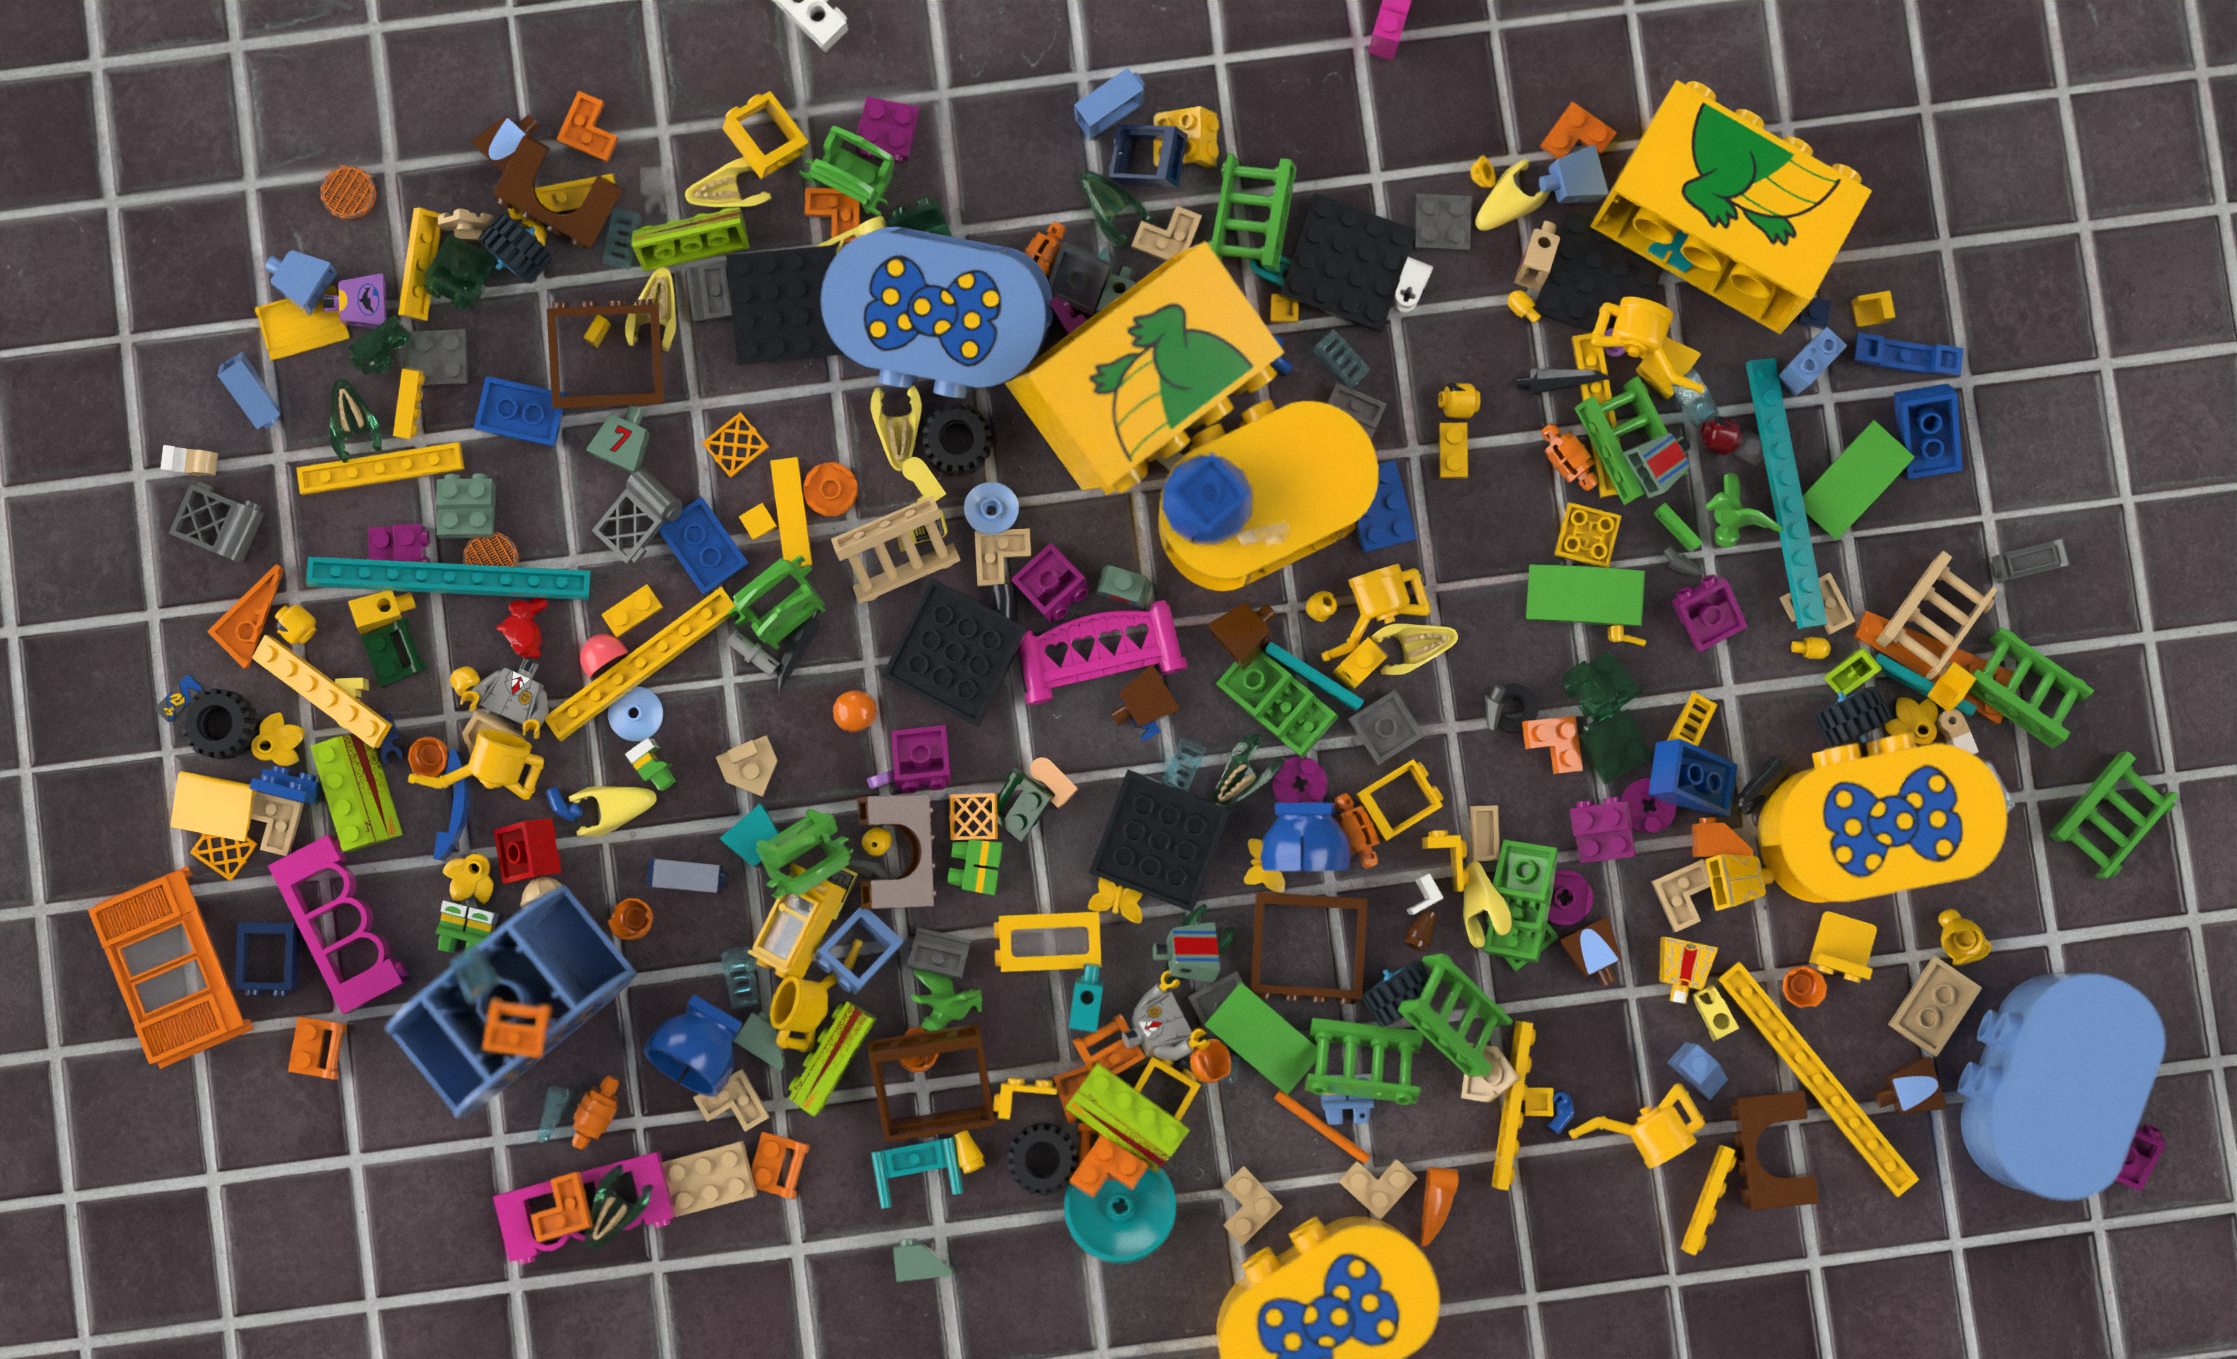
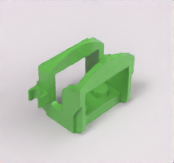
M833 125L824 143V158L822 161L815 159L814 162L806 159V164L811 166L810 171L805 173L800 170V175L808 179L816 187H819L822 182L861 202L866 213L882 216V213L876 210L880 203L888 205L887 201L882 197L893 178V156L863 137ZM842 139L883 159L884 162L881 168L842 149Z
M801 555L792 562L781 558L733 596L735 607L728 612L732 618L740 614V618L735 624L741 627L750 620L752 622L751 627L759 639L777 650L780 647L778 642L818 610L825 612L824 605L826 604L804 577L812 568L808 564L804 568H800L801 563L805 559ZM787 575H792L801 586L759 619L749 606Z
M808 809L806 810L807 816L768 841L763 839L757 841L758 847L756 850L770 879H772L766 885L771 888L777 886V891L772 894V897L779 899L791 893L800 896L850 864V853L853 852V849L843 846L849 839L841 836L832 841L829 835H833L838 831L833 815ZM820 844L823 852L828 856L795 878H791L779 871L781 867Z

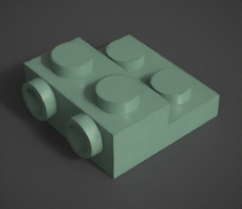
M447 474L444 476V479H437L436 506L438 508L436 535L438 538H494L496 485L493 479L485 474H473L472 479H461L459 475Z

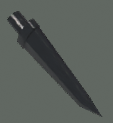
M1530 369V377L1517 378V388L1531 387V394L1537 395L1543 392L1613 378L1598 370Z
M820 610L791 632L777 672L779 692L818 631L822 628L824 623L817 620Z

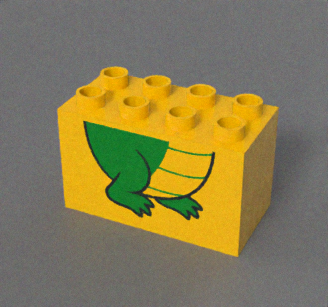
M1676 80L1651 119L1590 227L1774 332L1781 334L1813 298L1872 190L1860 184L1862 181L1861 176L1854 169L1842 164H1833L1830 167L1812 157V148L1803 140L1791 136L1784 137L1782 140L1764 130L1765 124L1763 120L1755 113L1745 109H1737L1733 112L1715 102V93L1704 84L1690 81L1685 85ZM1681 229L1684 233L1689 234L1681 247V253L1692 265L1683 273L1667 263L1673 251L1669 250L1665 258L1661 260L1649 253L1647 249L1653 242L1661 244L1671 243L1678 230Z
M1203 242L1173 255L1027 365L1020 373L1006 381L1005 384L1082 490L1101 488L1106 495L1115 490L1120 494L1130 489L1147 475L1140 465L1143 460L1147 459L1151 462L1160 456L1165 460L1180 451L1191 441L1184 432L1186 427L1190 426L1191 429H1194L1203 423L1206 426H1210L1228 414L1234 408L1227 398L1229 394L1232 393L1235 397L1246 390L1249 393H1253L1271 381L1277 373L1270 363L1282 355L1284 351L1207 242Z

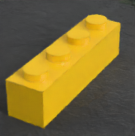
M408 367L402 369L393 433L395 437L412 439L417 435L418 426L416 422L420 417V409L418 407L423 397L421 385L425 381L423 370Z

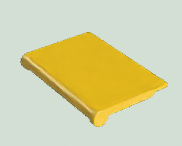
M329 286L324 295H338L336 286ZM323 297L311 316L289 299L255 307L271 361L350 339L347 325L342 324L340 321L339 311L324 312Z
M180 771L177 779L170 827L246 842L253 800L257 791L249 789L250 784Z

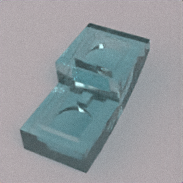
M1691 369L1684 377L1703 384L1702 394L1675 384L1671 386L1678 403L1686 409L1691 424L1699 430L1705 421H1710L1719 414V411L1702 379L1694 369Z

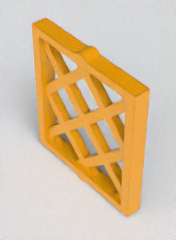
M741 412L702 442L714 457L715 462L719 463L730 478L769 448L757 433V430L751 426ZM736 421L735 430L727 429ZM740 421H744L748 425L749 431L739 430ZM725 433H735L734 443L724 442ZM719 434H721L720 442L712 441ZM739 434L748 435L747 444L738 443ZM752 435L757 436L761 441V446L751 445ZM710 444L720 445L719 455L713 453L710 449ZM724 446L733 447L732 456L723 455ZM737 447L747 448L746 458L736 457ZM750 449H759L750 457ZM722 459L732 460L731 470L726 469L722 464ZM736 461H744L735 469Z
M997 793L950 794V840L998 839ZM976 797L987 798L983 803H981ZM959 798L970 799L964 804ZM990 800L992 801L991 813L985 807ZM972 801L979 806L974 814L968 808ZM955 802L962 807L957 814L955 813ZM982 810L988 816L983 823L976 817ZM964 811L970 815L966 823L959 818ZM973 820L979 825L974 833L968 827ZM990 820H992V832L985 827ZM955 821L962 826L957 833L955 832ZM983 829V831H984L988 836H977V835H978V834L981 832V830ZM966 830L970 836L960 835Z
M202 833V837L190 853L229 881H232L242 866L247 863V859L258 845V843L247 836V843L239 844V841L235 840V845L226 846L225 838L220 837L222 847L212 849L211 839L218 838L219 836ZM207 840L208 850L199 851L202 842ZM250 846L247 854L241 857L240 847ZM236 848L237 858L228 860L227 850ZM223 851L224 860L215 862L213 852ZM209 853L210 861L205 859L200 854ZM238 862L237 868L233 873H230L229 863ZM225 864L226 873L216 865Z

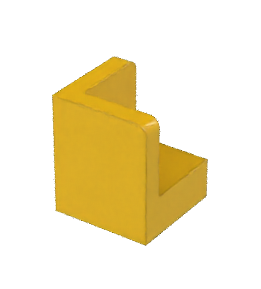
M1890 291L1860 295L1852 301L1857 327L1889 323L1895 318Z
M1953 662L1948 670L1939 677L1928 693V697L1950 713L1962 701L1977 678Z

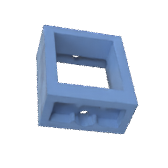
M1126 68L1074 104L1075 120L1090 141L1143 105L1145 93L1143 87L1145 84L1137 72L1132 74L1130 69Z
M1826 327L1778 375L1779 382L1796 397L1828 367L1847 345Z
M860 906L818 950L815 958L818 960L817 965L828 974L831 972L838 978L837 983L846 992L852 991L856 995L896 953L904 941L869 909H861ZM856 923L886 949L859 979L829 952Z

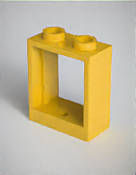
M771 91L762 96L761 94L753 96L741 108L738 106L732 108L726 114L722 128L760 179L803 155L809 143ZM764 108L789 140V142L767 155L761 152L740 124V122Z
M1414 759L1355 795L1361 806L1364 805L1371 821L1375 824L1374 827L1384 842L1443 807L1440 802L1443 800L1440 791L1435 785L1430 786L1426 780V777L1429 776L1427 770L1421 762L1416 764ZM1409 770L1430 803V806L1392 829L1372 798L1371 793Z
M1152 1056L1134 1088L1139 1092L1142 1090L1155 1066L1190 1086L1188 1093L1174 1115L1180 1121L1201 1084L1196 1081L1197 1077L1191 1071L1184 1068L1181 1073L1173 1068L1174 1062L1172 1060Z

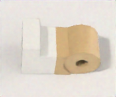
M163 445L161 470L169 474L216 476L218 453Z
M1953 709L1950 713L1945 710L1938 714L1935 725L1937 730L1944 735L1947 745L1961 748L1971 754L1979 752L1968 724L1959 710Z

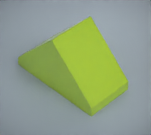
M1863 647L1854 651L1823 678L1836 693L1842 691L1845 696L1878 673L1882 668Z

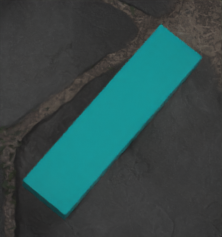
M1270 642L1265 650L1266 655L1354 711L1358 710L1363 704V699L1276 644Z
M1880 653L1873 656L1882 668L1880 670L1881 673L1929 698L1928 693L1935 683ZM1962 699L1954 709L1959 710L1964 717H1968L1974 714L1977 706Z

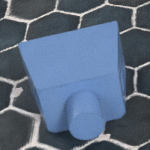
M1591 145L1557 159L1549 166L1550 175L1539 178L1541 191L1543 193L1555 191L1559 203L1600 202L1609 194L1596 145Z
M293 250L289 251L283 260L271 256L265 265V270L274 274L270 283L276 290L310 316L338 273L331 263Z

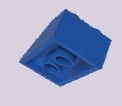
M1948 383L1894 392L1895 415L1900 443L1915 456L1905 467L1907 479L1962 471L1957 392Z
M1682 739L1656 742L1648 795L1668 804L1722 817H1730L1738 764Z

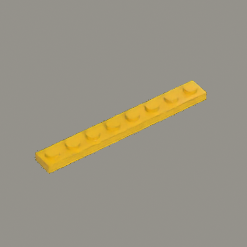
M720 587L546 716L545 721L557 739L563 741L731 617L728 612L735 607V604L725 590Z

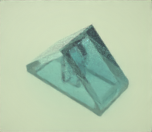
M472 945L451 960L466 1000L470 1004L501 981V978L475 945Z

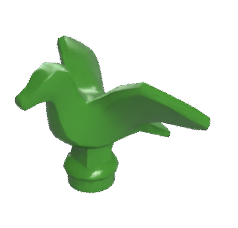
M1735 473L1724 475L1725 492L1718 493L1705 506L1708 511L1715 509L1714 518L1720 524L1714 532L1715 542L1722 547L1729 548L1735 546L1740 537L1739 528L1755 524L1763 528L1769 527L1777 532H1781L1783 529L1759 510L1745 509L1740 502V481Z
M913 970V974L932 992L930 995L910 996L913 1001L929 1004L934 1009L932 1014L925 1017L924 1022L921 1024V1028L926 1032L945 1029L947 1023L951 1020L963 1019L972 1007L979 1013L982 1011L981 990L970 989L955 995L951 978Z

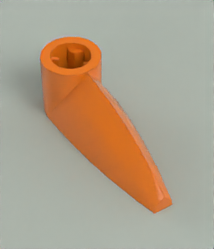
M1428 1167L1422 1215L1421 1246H1428L1446 1221L1458 1187L1457 1169Z

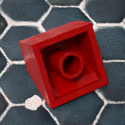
M552 818L524 821L493 830L502 884L561 873V860L557 850L556 831L553 827Z

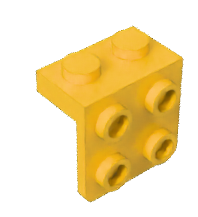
M1199 106L1157 113L1154 116V126H1176L1188 134L1183 164L1196 163L1206 168L1217 167V157L1219 155L1217 145L1219 122L1217 113ZM1154 140L1155 166H1158L1163 143L1160 140Z
M1448 830L1428 832L1429 837L1422 838V849L1450 847L1453 892L1464 891V886L1468 885V870L1463 869L1462 858L1467 857L1466 841H1461V835L1448 836Z
M1830 911L1824 912L1809 963L1818 966L1817 971L1830 975H1833L1834 971L1843 973V979L1860 983L1861 979L1870 980L1873 969L1868 968L1867 964L1877 932L1876 926Z
M1008 1077L1007 1082H1002L1001 1093H995L994 1111L999 1112L998 1118L1010 1119L1013 1091L1057 1094L1058 1087L1052 1086L1051 1080L1036 1079L1035 1084L1024 1083L1025 1078Z

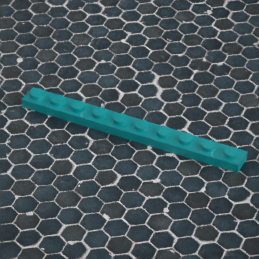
M1775 358L1750 360L1746 363V369L1776 521L1783 528L1779 532L1797 627L1798 629L1821 627L1828 623Z
M308 557L306 585L307 587L589 600L590 571Z

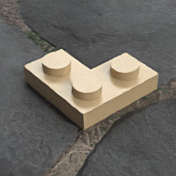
M1176 206L1167 231L1141 221L1131 248L1167 261L1176 253L1190 248L1202 215Z
M1030 528L1009 529L995 535L975 531L978 587L1005 584L1004 558L1031 557Z
M1831 573L1820 577L1819 583L1828 623L1824 627L1828 634H1831L1856 621ZM1790 592L1779 599L1791 622H1794L1796 617Z
M257 791L253 800L251 819L267 823L260 850L283 856L290 855L304 803Z
M1704 859L1651 881L1673 932L1680 931L1701 921L1690 895L1711 887Z
M743 1069L730 1076L728 1083L718 1095L710 1097L698 1094L693 1097L706 1121L732 1108L745 1132L770 1118Z
M1395 1159L1381 1176L1376 1179L1356 1160L1338 1182L1381 1220L1415 1182L1417 1177Z
M1244 1165L1224 1184L1242 1206L1223 1224L1242 1246L1282 1208V1205Z

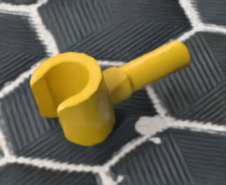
M1624 626L1608 627V639L1611 642H1630L1640 646H1645L1646 644L1644 639L1624 635Z

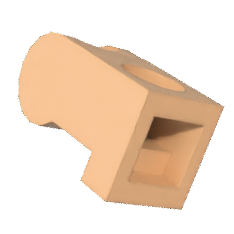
M1041 757L1032 762L1030 767L1032 777L1037 782L1044 783L1055 794L1051 802L1060 809L1078 791V788L1049 759Z

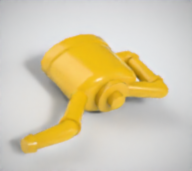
M1624 297L1621 299L1619 306L1609 302L1602 305L1599 309L1595 329L1591 334V345L1593 347L1622 346L1631 357L1654 354L1667 380L1669 379L1675 385L1696 391V393L1702 394L1703 384L1678 374V370L1674 368L1663 349L1669 326L1674 317L1673 312L1669 308L1651 300L1638 297ZM1610 316H1616L1612 336H1605Z
M1395 564L1349 579L1348 581L1361 615L1346 643L1321 654L1323 661H1330V659L1354 651L1360 645L1359 642L1370 620L1376 618L1377 621L1384 620L1386 625L1395 622L1394 616L1399 614L1430 615V600L1428 601L1421 580L1422 575L1419 574V571L1415 568L1401 571L1400 565ZM1411 581L1418 604H1410V598L1404 582Z
M483 729L477 735L476 744L468 765L444 776L441 775L440 778L413 773L409 775L408 782L441 789L448 788L449 785L474 775L486 788L493 789L503 785L521 799L529 800L535 792L537 780L541 770L544 768V759L539 755L531 754L532 745L519 736L495 729ZM529 764L531 768L525 784L521 785L517 781L521 776L524 765Z
M856 938L852 942L853 945L843 962V965L850 972L854 967L860 947L863 945V941ZM832 973L820 982L789 976L778 986L771 1003L770 1020L772 1026L775 1029H779L776 1044L780 1048H791L800 1052H810L814 1049L816 1028L828 1012L827 990L838 981V978ZM791 1031L804 1033V1038L789 1037Z
M1677 1083L1671 1088L1659 1106L1651 1109L1650 1105H1647L1640 1109L1642 1115L1637 1118L1638 1122L1634 1125L1611 1120L1603 1116L1593 1118L1575 1129L1572 1128L1569 1134L1572 1139H1576L1578 1136L1600 1128V1130L1606 1129L1628 1135L1641 1153L1648 1169H1652L1695 1144L1697 1140L1693 1133L1702 1129L1705 1126V1121L1703 1119L1704 1116L1700 1114L1690 1098L1688 1090L1686 1091L1682 1084ZM1678 1099L1691 1119L1688 1124H1685L1679 1112L1673 1106Z

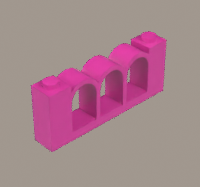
M1411 0L1382 1L1367 53L1394 60Z
M326 835L268 865L341 1013L350 1014L407 984L406 976H408V972L402 961L398 962L396 958H390L391 950L386 939L375 932H370L374 919L372 910L363 900L352 898L356 890L355 876L348 867L340 864L346 861L344 856L346 852L342 851L339 838L336 839L333 835ZM334 869L338 871L344 881L341 895L310 912L298 885L327 870ZM351 903L356 906L361 914V925L358 930L350 936L327 946L315 920L345 904ZM363 938H369L374 941L379 951L376 964L365 972L345 981L332 954Z
M660 1151L580 1172L583 1184L594 1181L602 1210L606 1200L609 1198L604 1178L632 1171L640 1201V1213L633 1222L620 1220L613 1227L615 1229L630 1230L640 1225L643 1221H645V1225L653 1223L654 1228L671 1224L670 1219L675 1217ZM551 1180L493 1196L509 1262L518 1260L519 1265L535 1261V1255L540 1254L542 1251H553L565 1245L572 1236L582 1241L594 1239V1232L588 1233L581 1230L564 1235L555 1243L537 1242L531 1218L532 1211L529 1198L553 1192ZM611 1206L606 1211L607 1213L602 1220L601 1226L597 1230V1235L615 1217Z

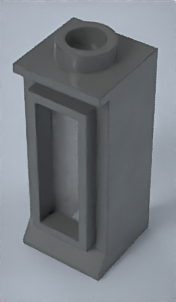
M2062 538L1998 554L1991 557L1990 568L1993 577L1997 578L1998 584L2061 569L2069 566L2070 563Z

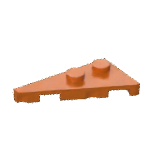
M279 564L272 567L207 631L246 670L251 665L252 656L257 648L284 569Z

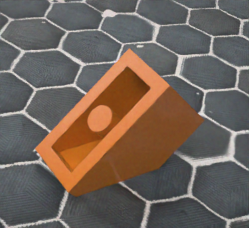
M1699 818V823L1692 824L1693 857H1714L1721 854L1753 856V849L1725 823H1716V818Z

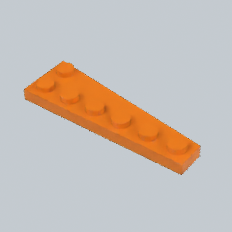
M1864 611L1854 637L1885 657L1891 658L1896 663L1925 678L1932 666L1899 642L1895 644L1891 641L1885 648L1878 644L1876 639L1890 620L1869 611ZM1905 626L1902 627L1906 630L1905 633L1938 658L1947 647L1939 640ZM1956 648L1948 660L1951 664L1953 662L1957 663L1970 674L1976 669L1983 671L1988 662ZM1998 666L1992 678L2003 687H2006L2014 671ZM1937 674L1930 681L1936 683L1940 676ZM1969 691L1966 693L1963 699L1977 706L1975 711L1977 714L1996 725L2001 723L2003 718L2001 713Z

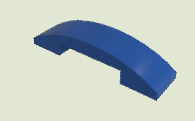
M1858 332L1856 333L1853 360L1893 370L1959 376L1961 375L1964 348L1941 344L1931 346L1884 339V336Z
M450 749L446 774L466 765L461 751ZM469 776L456 782L449 833L437 832L433 859L445 861L456 847L463 833L470 806Z

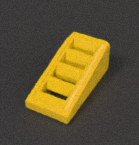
M1693 691L1671 730L1667 741L1682 739L1698 746L1717 704ZM1693 705H1696L1706 710V714H1703L1698 710L1692 708ZM1688 715H1691L1696 719L1700 720L1701 723L1692 720L1688 717ZM1686 725L1689 728L1695 730V734L1685 729L1683 726Z

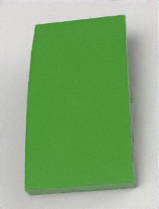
M1873 420L1802 495L1805 512L1837 540L1894 481L1915 456L1877 421Z
M1529 564L1526 619L1562 623H1586L1588 625L1642 626L1645 571Z
M1263 651L1259 653L1244 671L1234 662L1216 683L1221 690L1302 759L1338 719V715L1317 699L1311 691L1294 679L1288 671Z
M1503 840L1492 885L1504 898L1511 913L1512 924L1509 933L1499 935L1488 913L1487 922L1489 927L1483 947L1485 954L1535 963L1539 962L1552 898L1558 855L1557 848Z
M1239 982L1204 1024L1287 1095L1317 1060V1047L1241 982Z

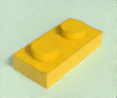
M1439 423V479H1467V423Z
M646 584L601 615L614 635L619 638L664 607L650 586Z

